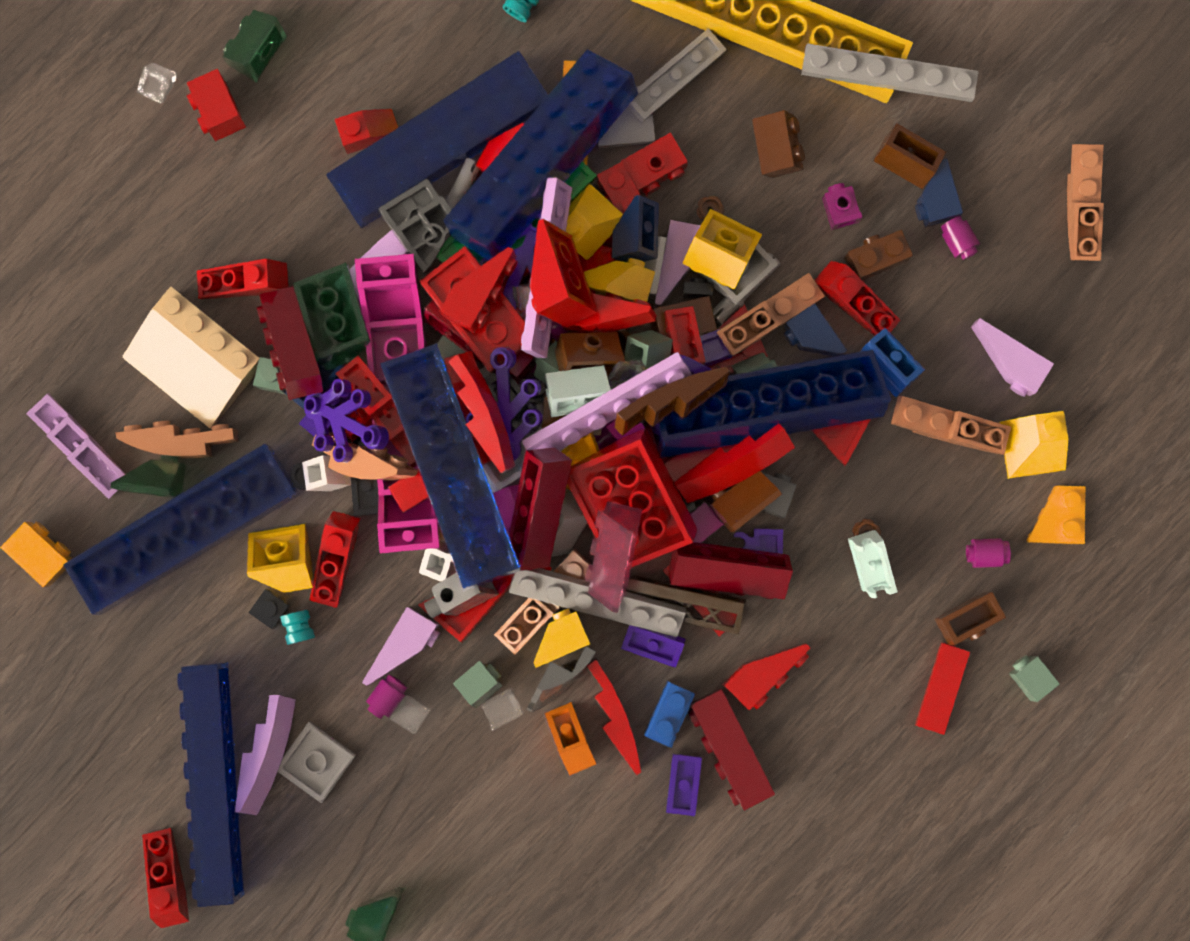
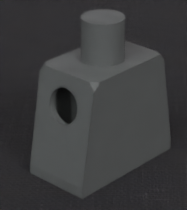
M467 566L433 586L434 598L425 602L424 606L432 618L441 613L456 616L499 594L487 569Z

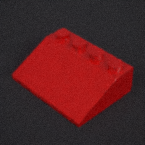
M647 428L625 436L571 466L567 484L614 574L693 543L698 529L679 491L674 485Z

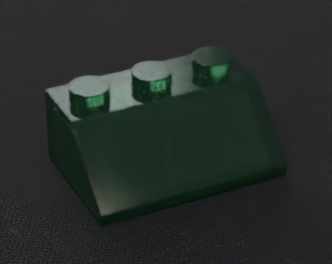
M345 262L293 283L315 359L326 370L351 362L371 341L349 266Z

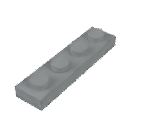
M708 28L628 95L623 102L643 123L722 56L727 49Z

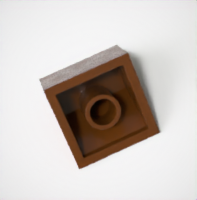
M759 471L739 482L729 491L726 488L715 493L712 496L715 502L710 505V508L729 532L733 533L781 496L782 493Z

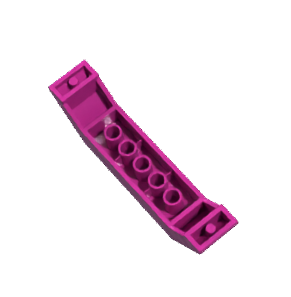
M414 254L355 259L356 281L364 321L368 368L435 449L434 452L414 467L417 470L437 458L435 439L428 430V422L433 417L425 321ZM389 440L386 446L388 449L387 453L403 457ZM377 480L379 494L377 528L380 554L440 548V493L402 513L388 489L389 486L399 480Z

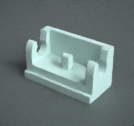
M604 365L546 373L545 375L548 388L546 389V396L551 417L568 415L611 390Z
M872 530L848 538L862 591H866L871 598H877L876 592L879 590H885L889 595L897 593L884 540L877 531Z

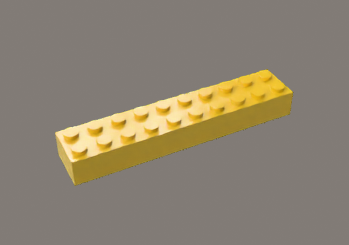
M630 0L706 31L709 28L717 36L799 69H802L806 44L907 59L913 44L909 40L809 0ZM826 79L886 104L894 91L893 89Z

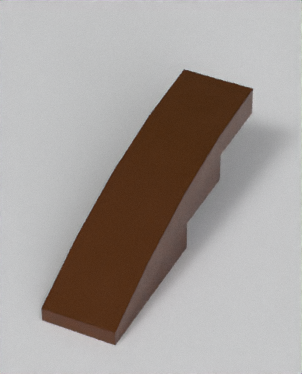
M727 367L718 368L666 384L642 396L619 411L614 428L623 436L644 419L654 427L674 411L684 418L726 386L730 370Z

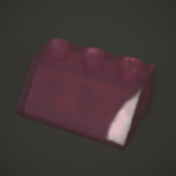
M607 502L604 510H599L597 513L595 528L599 529L598 538L594 537L592 541L590 555L595 557L593 565H588L585 581L590 582L588 593L611 612L618 613L628 589L643 509Z

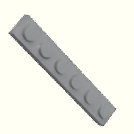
M806 44L801 75L972 102L975 97L978 71Z
M516 568L509 589V593L673 637L678 636L686 615V607L541 568L520 571Z

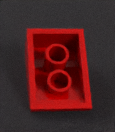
M543 218L538 221L530 280V289L533 295L531 303L538 314L568 328L597 313L572 235Z

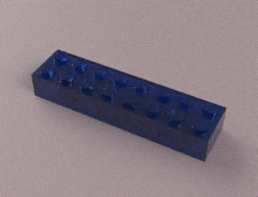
M587 49L444 218L443 221L452 238L488 260L507 247L511 248L542 210L544 202L543 193L546 189L547 178H558L565 183L638 95L632 73Z
M517 51L328 172L326 176L362 229L382 216L379 212V207L425 179H428L432 184L463 164L466 158L471 159L483 151L491 139L521 123H527L550 108V97L520 51Z
M437 343L380 363L383 376L463 592L519 572L521 567L469 428L466 426V420Z
M873 350L729 375L727 384L723 389L686 417L682 418L674 411L654 427L651 426L659 456L664 458L739 444L749 435L755 441L777 424H780L787 434L884 417L891 398Z
M265 443L66 562L63 566L92 615H102L300 496L272 447Z
M228 662L181 667L182 673H178L177 680L179 690H183L184 701L180 703V718L185 720L186 732L182 733L183 750H187L188 762H184V777L186 780H189L190 791L186 792V807L188 810L191 809L192 821L188 822V837L193 839L194 851L190 852V867L195 869L196 881L192 882V897L197 899L198 907L230 905L236 903L245 894L239 813L235 812L237 779Z

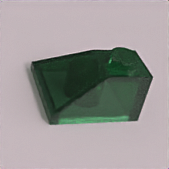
M161 455L160 460L150 459L111 482L110 489L182 499L186 464L178 462V457Z
M397 887L361 903L357 910L351 909L345 926L349 927L346 936L353 941H384L404 889Z

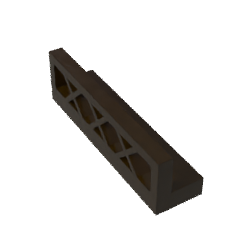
M636 575L629 579L627 590L630 593L648 594L652 599L660 601L665 598L679 601L682 607H686V614L688 615L684 617V623L738 635L740 633L746 599L691 587L681 588L668 582ZM693 604L707 607L710 614L703 619L695 618L689 607ZM726 611L737 614L735 626L723 624L717 613ZM713 617L716 622L708 621V619Z

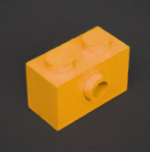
M24 522L0 548L42 587H49L74 562L69 556L71 551L59 541L55 544L47 536L50 532L39 522Z

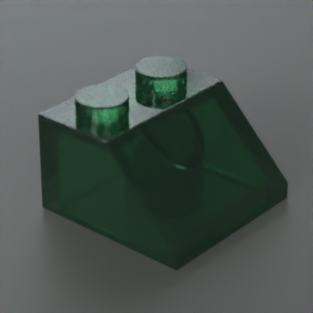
M253 9L249 16L246 15L239 25L240 31L236 37L226 43L222 57L227 65L252 81L257 82L287 35L276 17Z

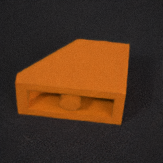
M572 702L546 712L545 716L569 776L596 765Z

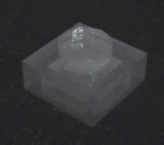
M406 694L390 720L415 735L431 709Z

